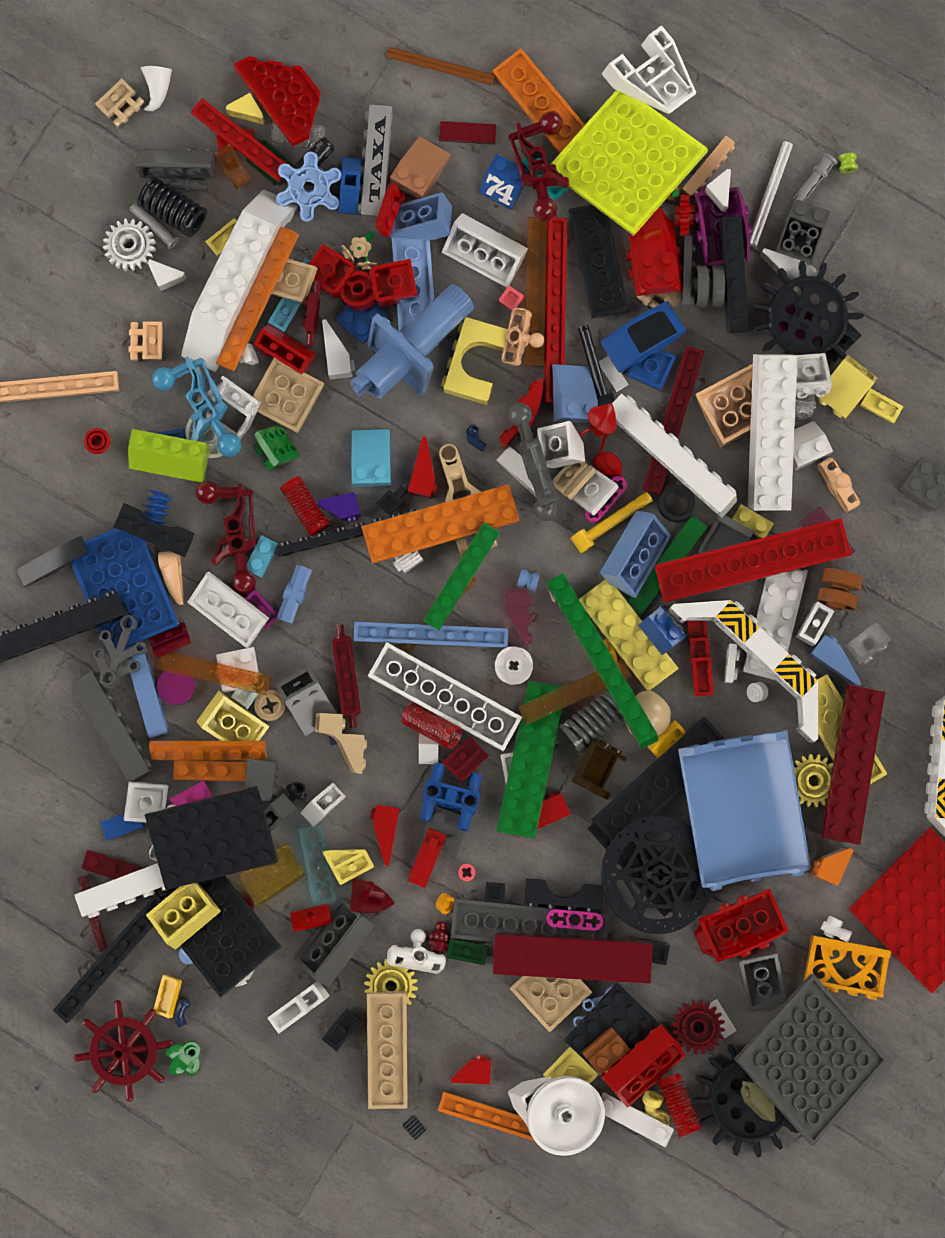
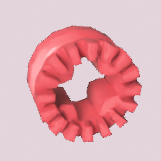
M470 864L460 866L458 870L460 879L471 881L475 876V868ZM463 868H471L470 873L472 874V876H466L464 878L462 876L463 871L461 870Z

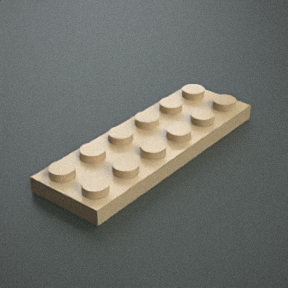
M407 991L367 992L368 1109L408 1108Z

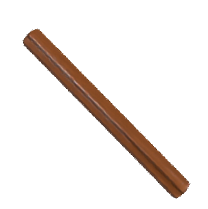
M388 47L386 54L391 59L488 85H493L495 75L394 47Z

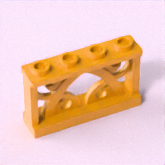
M811 935L803 981L810 974H813V968L816 965L824 964L825 967L820 968L818 972L823 971L825 976L819 979V981L827 987L828 991L838 992L841 989L846 990V994L858 996V993L866 994L865 998L877 1000V997L883 998L891 951ZM820 945L822 960L814 961L816 946ZM838 950L839 957L830 959L829 956L833 957L832 952ZM848 950L851 951L854 964L861 968V970L855 975L843 979L837 973L832 963L841 961L846 956ZM864 955L865 960L862 962L866 963L865 966L858 962V956ZM878 957H882L880 971L877 973L872 968L877 962ZM869 972L877 979V985L871 989L864 985L867 980L872 983L871 978L867 976ZM831 976H832V978H833L838 984H836V983H831V982H827V981H828V980L831 978ZM858 982L860 988L851 987L850 985Z

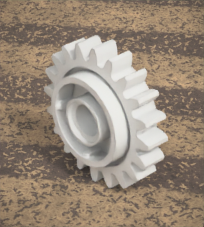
M124 219L123 225L117 221L118 227L115 228L111 225L110 227L113 232L106 231L109 238L103 239L104 243L108 244L103 246L104 251H108L105 256L111 258L109 261L111 264L116 263L117 269L122 265L124 271H127L129 266L132 271H135L136 265L142 269L141 263L143 262L148 265L146 258L153 259L150 252L156 251L151 246L156 244V241L151 239L154 236L153 233L148 232L149 227H143L141 221L137 225L135 219H132L130 224L127 219ZM128 242H134L131 248H125Z

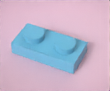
M261 535L247 562L248 571L262 578L276 552L275 547H278L279 544Z

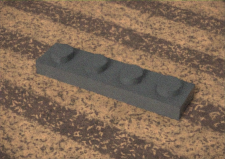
M685 235L683 242L681 313H688L690 306L694 304V295L691 294V289H694V277H691V271L694 272L695 260H692V254H695L696 243H692V236Z

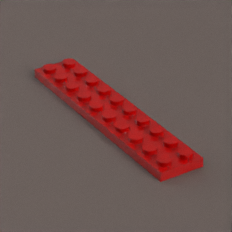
M842 518L657 564L654 565L663 602L667 603L848 557L852 554Z

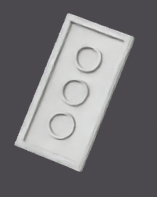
M210 572L205 574L187 602L246 648L251 646L269 617Z

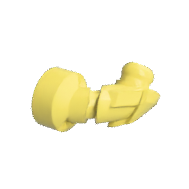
M647 1090L642 1098L645 1104V1113L669 1126V1114L662 1109H658L661 1107L663 1097L655 1091Z

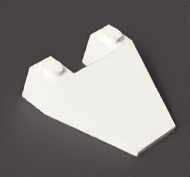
M660 26L649 34L641 45L651 57L648 61L634 69L625 56L621 54L608 64L602 75L613 89L670 114L696 95V91L674 40L663 26Z

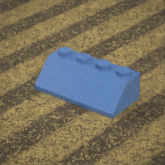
M636 511L601 569L600 574L609 584L636 598L672 535L653 513Z

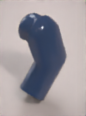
M471 424L466 430L467 442L483 452L487 444L479 439L478 426Z

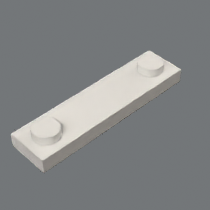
M603 1092L601 1098L604 1104L605 1116L667 1147L674 1128L632 1106L627 1108L621 1100Z

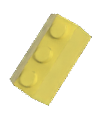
M192 883L178 887L146 916L166 944L176 950L221 911L198 883Z

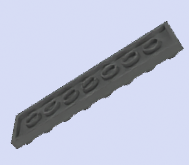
M454 898L450 938L494 942L495 934L500 932L607 939L609 914L598 913L603 918V925L596 931L550 926L546 920L547 913L552 910L551 908ZM555 912L553 916H550V919L553 920L554 924L557 923V920H563L562 925H567L566 916L568 913H563L564 917H559ZM572 914L569 917L571 925L575 926L580 923L579 915ZM583 914L584 922L582 927H586L585 922L591 923L592 927L599 924L600 920H597L596 916H593L592 919H586L587 915Z

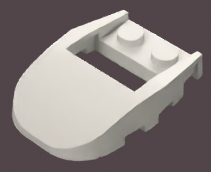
M222 376L220 378L222 382L217 386L221 398L247 416L237 433L224 423L222 424L228 433H233L241 439L249 430L261 402L228 378ZM210 389L207 393L215 403V396ZM207 412L206 417L210 418L211 414ZM191 417L185 430V436L188 440H191L194 427ZM210 427L203 434L200 442L211 446L209 458L222 457L223 455L217 447L218 437Z

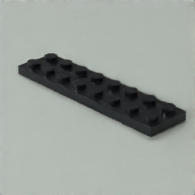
M705 716L702 717L596 814L591 821L611 842L613 837L629 823L644 817L654 816L685 787L678 749L697 744L704 745L708 744V742L725 738Z

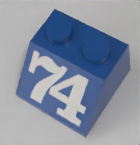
M496 154L486 172L478 193L512 210L525 187L522 185L517 164ZM525 169L526 174H530V171Z
M665 605L661 606L638 625L661 655L665 654L688 635L673 615L668 612Z

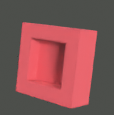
M508 286L499 298L498 303L512 312L522 302L524 295Z

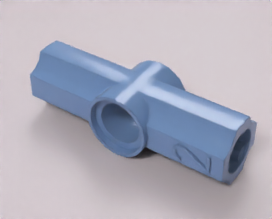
M296 565L291 581L287 584L284 591V600L277 619L293 624L298 608L302 605L306 595V587L312 574L311 569Z

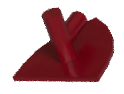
M356 878L352 879L350 911L368 914L378 913L395 904L392 898L384 890L376 886L374 882Z

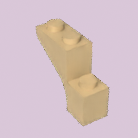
M316 713L315 733H324L331 736L337 742L350 771L362 774V770H365L366 767L363 752L367 748V740L364 739V735L342 734V730L345 729L343 714Z

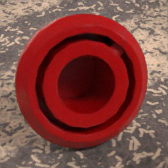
M93 428L84 437V446L92 454H103L110 447V436L104 429Z

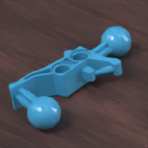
M187 356L185 357L186 362L175 368L160 367L156 369L152 375V383L161 391L170 390L175 385L176 379L189 373L192 374L191 390L185 395L195 410V413L191 415L194 426L191 440L200 442L203 434L211 427L218 437L217 447L219 452L225 457L237 455L241 450V441L237 435L228 433L220 421L227 410V405L224 404L214 380H212L207 370L205 360L203 358L193 360ZM199 366H202L210 388L218 403L217 405L214 404L206 391L205 376L199 369ZM201 394L202 399L197 403L196 398ZM209 410H212V415H211V417H210V418H207V417H206L207 412H208Z

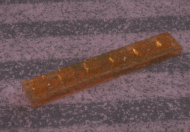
M172 652L160 656L157 669L160 671L265 696L272 679L270 675Z
M624 659L617 661L616 664L624 678L632 677ZM593 672L519 706V709L528 725L606 688L597 672Z

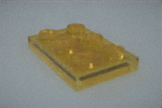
M287 843L276 850L277 863L246 870L238 875L257 907H260L307 875Z

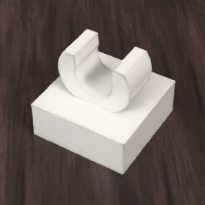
M247 344L240 363L245 362L250 365L259 363L252 344Z

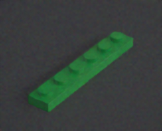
M483 522L424 617L423 621L440 631L499 536V531Z

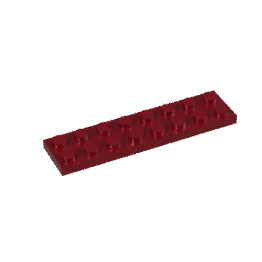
M850 684L846 685L821 838L856 845L861 843L885 698L884 691Z

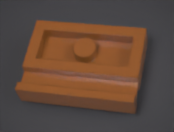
M610 1027L581 1053L601 1076L630 1049L615 1030Z

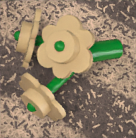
M368 231L365 237H354L351 241L350 251L344 245H341V255L354 263L355 261L352 254L356 258L364 257V263H357V270L369 273L373 266H377V263L368 262V251L371 250L370 241L374 236L371 231Z

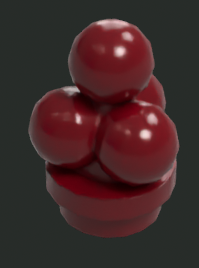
M438 921L435 924L436 931H431L428 935L430 940L428 946H430V951L445 953V949L448 948L447 943L450 940V936L444 932L447 928L444 921Z

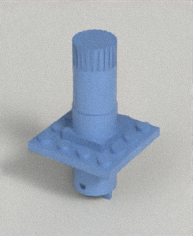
M450 284L400 331L396 328L394 329L386 317H381L377 313L372 318L367 346L375 354L356 371V377L352 378L350 384L355 393L361 397L368 391L374 397L381 399L402 379L422 397L427 391L434 367L432 361L426 356L474 310V304L468 295L455 284Z

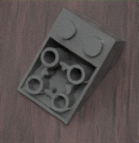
M794 199L776 252L812 264L830 211Z
M310 666L275 685L305 736L315 731L316 713L337 714Z

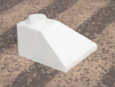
M549 1076L523 1081L508 1091L513 1108L526 1125L529 1102L536 1090L552 1079Z

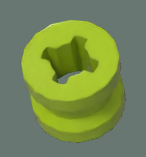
M845 153L838 156V161L841 164L839 168L840 173L846 174L858 170V165L855 161L857 159L856 153Z

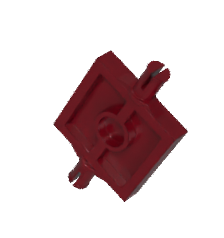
M314 281L313 292H310L309 296H306L305 299L307 316H303L302 327L307 332V346H314L321 302V281Z

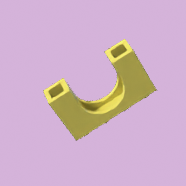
M465 317L464 322H460L458 327L459 339H455L452 350L455 351L453 358L449 357L447 363L448 375H444L441 386L444 387V393L487 405L493 383L469 376L462 368V357L467 350L475 346H485L503 352L508 329Z

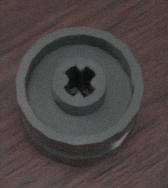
M696 265L693 289L695 307H706L709 298L712 307H723L725 296V270L723 265H713L710 277L706 265Z

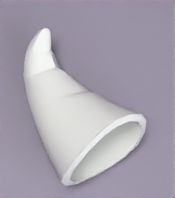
M159 66L141 67L150 93L149 105L144 110L154 111L161 106L166 97L172 69Z

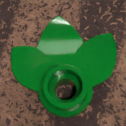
M188 1041L183 1045L174 1044L165 1052L172 1059L169 1069L170 1074L179 1075L186 1071L189 1076H193L200 1067V1060L198 1058L200 1047L196 1042ZM190 1049H194L193 1053L188 1054Z

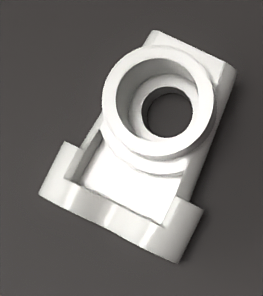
M830 915L821 927L824 930L823 934L832 939L837 936L839 939L848 942L852 935L851 931L841 928L843 921Z

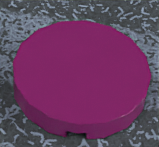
M168 668L161 673L157 680L158 694L168 704H185L195 693L196 684L194 677L184 668Z

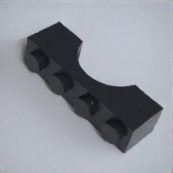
M123 503L113 526L183 557L186 556L195 533L179 526L169 527L158 524L147 518L142 510Z
M526 878L524 902H527L530 907H539V904H547V908L559 909L560 905L567 906L566 910L578 911V907L586 908V912L597 913L598 909H602L604 892L602 885L583 884L580 891L575 895L559 897L550 891L546 880Z

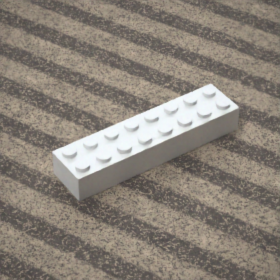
M753 354L748 508L752 510H791L797 355Z
M621 393L612 403L616 413L617 425L721 518L737 502V494L734 488L729 484L725 486L722 483V478L716 472L710 473L707 465L700 458L697 460L693 458V452L684 445L682 448L679 445V440L672 433L666 434L664 426L657 420L653 422L650 414L644 408L638 409L635 400L629 395L625 397Z
M387 642L368 674V677L441 716L447 721L460 726L461 729L501 751L505 750L522 719L520 715Z

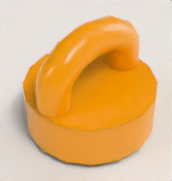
M442 893L436 900V909L442 914H449L454 908V898L447 893Z

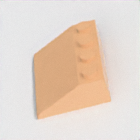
M753 364L695 394L710 430L720 448L750 433Z

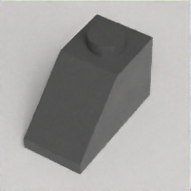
M284 794L265 809L270 832L274 831L296 809L294 804Z

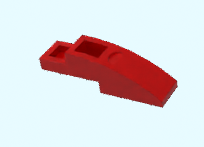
M541 377L538 381L534 380L528 387L530 390L526 396L522 395L517 403L528 405L532 411V419L529 422L530 428L535 421L541 404L543 379ZM512 425L509 430L505 429L500 435V445L503 448L507 449L517 435L520 436L517 426Z

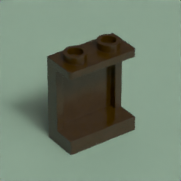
M591 740L572 782L608 800L611 793L603 789L617 759L626 761L627 758L621 755V750L613 746L610 748L611 744L600 740L599 743Z

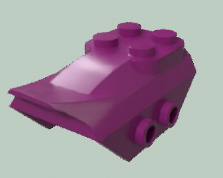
M703 186L700 192L694 193L696 206L694 220L695 224L699 225L697 239L702 244L705 265L707 268H712L713 265H722L719 218L742 216L744 261H749V235H752L751 224H747L749 210L748 206L744 205V199L739 187H729L728 207L726 212H722L705 193L706 186Z

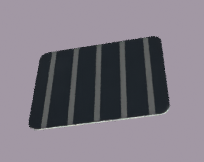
M414 1115L403 1124V1127L414 1140L426 1131V1128Z

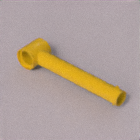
M645 492L587 532L585 529H582L570 539L580 554L595 545L594 540L653 500Z

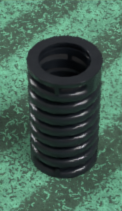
M155 176L146 182L137 199L138 206L145 208L146 211L151 212L152 215L157 216V218L163 220L171 227H175L176 230L181 231L182 234L189 238L198 232L207 215L206 208L200 207L198 203H194L192 199H188L187 196L182 195L181 192L176 191L173 187L170 188L168 184H164L162 180ZM147 189H150V190L148 191L146 197H145V200H144V195H145Z

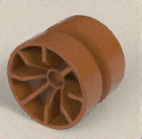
M824 568L821 582L831 587L819 588L816 601L837 610H856L859 597L849 591H860L864 578L855 573Z

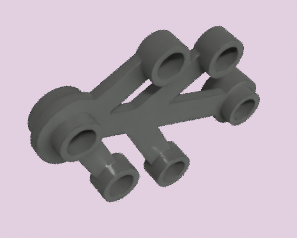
M130 615L123 616L120 620V626L123 631L116 648L110 631L103 630L100 633V639L104 641L112 659L110 667L105 660V650L97 648L93 652V657L97 659L102 670L100 676L101 684L107 688L115 687L119 683L120 677L130 672H138L141 669L140 662L136 660H131L127 666L118 669L120 662L138 653L144 654L148 649L145 643L137 642L134 647L124 651L131 631L137 627V620ZM129 621L133 622L131 627L127 626ZM108 633L109 637L105 640L104 634ZM140 645L144 647L142 651L138 650ZM99 651L102 652V656L100 658L97 657V653ZM136 663L137 668L133 670L132 664ZM110 675L113 676V680L111 682L108 681V677Z

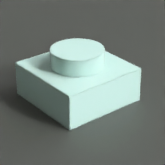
M247 687L245 689H237L231 698L248 709L259 694L251 687Z

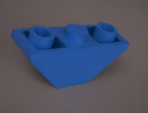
M342 157L338 213L357 215L361 159Z

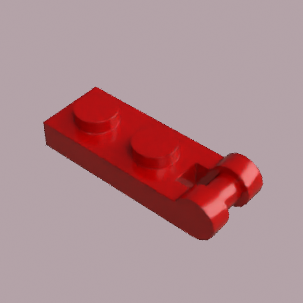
M391 183L387 187L375 222V227L383 237H390L400 204L406 198L403 192L399 191L396 183Z

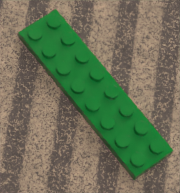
M528 681L521 714L522 719L519 723L496 830L499 833L534 840L536 838L567 691L565 687Z

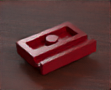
M185 622L150 637L151 646L156 658L192 643Z
M469 736L442 763L462 783L489 755Z

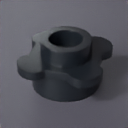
M294 782L287 785L286 790L289 792V800H305L307 798L303 783Z

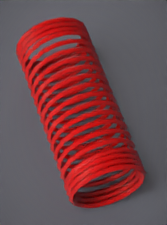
M296 476L284 483L280 490L286 496L285 498L293 510H295L294 513L302 522L303 527H306L305 530H307L308 535L314 536L326 529L330 522L327 518H324L325 515L319 509L320 506H318L316 501H313V495H310L311 492H308L309 489L303 483L304 481L301 476Z
M416 703L409 704L402 714L401 721L403 725L448 749H452L460 740L462 734L460 726L447 721ZM415 708V710L413 711V713H412V715H411V717H410V720H409V722H408L409 715H410V713L412 712V710Z
M680 1073L657 1081L659 1089H663L661 1090L662 1096H665L663 1099H667L665 1101L667 1103L666 1106H669L667 1109H672L669 1113H672L670 1116H674L671 1119L674 1120L672 1123H676L674 1126L676 1127L675 1130H678L676 1132L677 1136H679L678 1138L702 1129L700 1124H698L699 1121L694 1122L698 1118H694L697 1116L696 1114L692 1115L695 1113V1111H692L694 1108H690L693 1106L690 1104L692 1101H688L690 1098L683 1099L689 1096V1094L683 1095L688 1091L681 1092L686 1088H681L685 1084L679 1085L684 1081L677 1082L682 1079Z

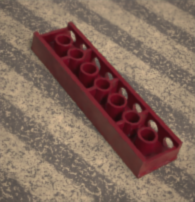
M497 932L494 940L493 974L651 984L653 944L651 941Z

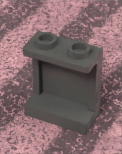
M718 515L696 555L748 542L754 531L726 515L722 518Z

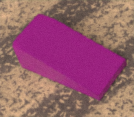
M256 588L243 596L245 600L269 617L264 625L265 629L278 620V613Z

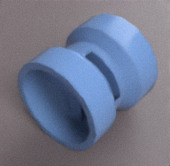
M522 569L517 587H526L529 591L535 592L540 574L536 572L529 573L528 570Z

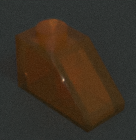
M230 144L215 153L223 171L236 190L252 180L243 162Z

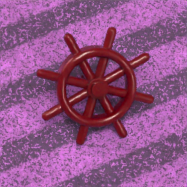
M120 1000L114 1001L115 1019L106 1022L101 1027H98L89 1019L83 1020V1025L92 1031L94 1036L90 1043L89 1052L75 1054L73 1059L76 1062L90 1060L95 1072L100 1076L91 1088L93 1093H97L107 1081L114 1085H124L126 1100L132 1102L134 1099L132 1084L140 1081L147 1074L158 1083L165 1081L164 1076L153 1069L157 1058V1051L170 1048L174 1045V1042L172 1040L156 1042L153 1032L147 1026L156 1015L155 1009H150L140 1021L131 1017H123L122 1003ZM124 1026L135 1028L127 1041ZM117 1027L118 1041L106 1032L111 1028ZM141 1034L147 1042L146 1044L133 1045ZM101 1040H104L113 1049L99 1050ZM148 1051L146 1063L134 1053ZM114 1056L112 1061L105 1068L100 1058ZM129 1060L141 1070L131 1075ZM120 1062L123 1076L112 1073Z

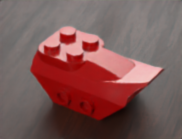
M658 208L634 236L629 233V250L626 251L627 262H631V268L628 269L629 279H633V286L637 296L682 292L680 275L683 274L682 263L678 262L680 246H676L674 223L665 215L662 208Z
M770 888L750 897L747 894L737 898L738 902L731 905L730 902L718 906L720 910L699 918V925L694 935L702 953L714 957L717 962L738 955L742 958L750 955L752 949L758 947L761 950L770 946L769 942L789 932Z

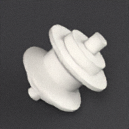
M762 682L752 683L747 688V696L752 702L764 701L768 696V688Z

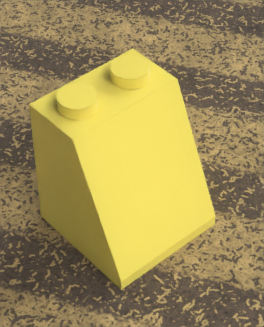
M847 355L830 376L832 381L830 393L823 397H818L817 400L824 406L828 404L832 407V412L841 418L843 416L846 418L872 387L877 377L851 356Z

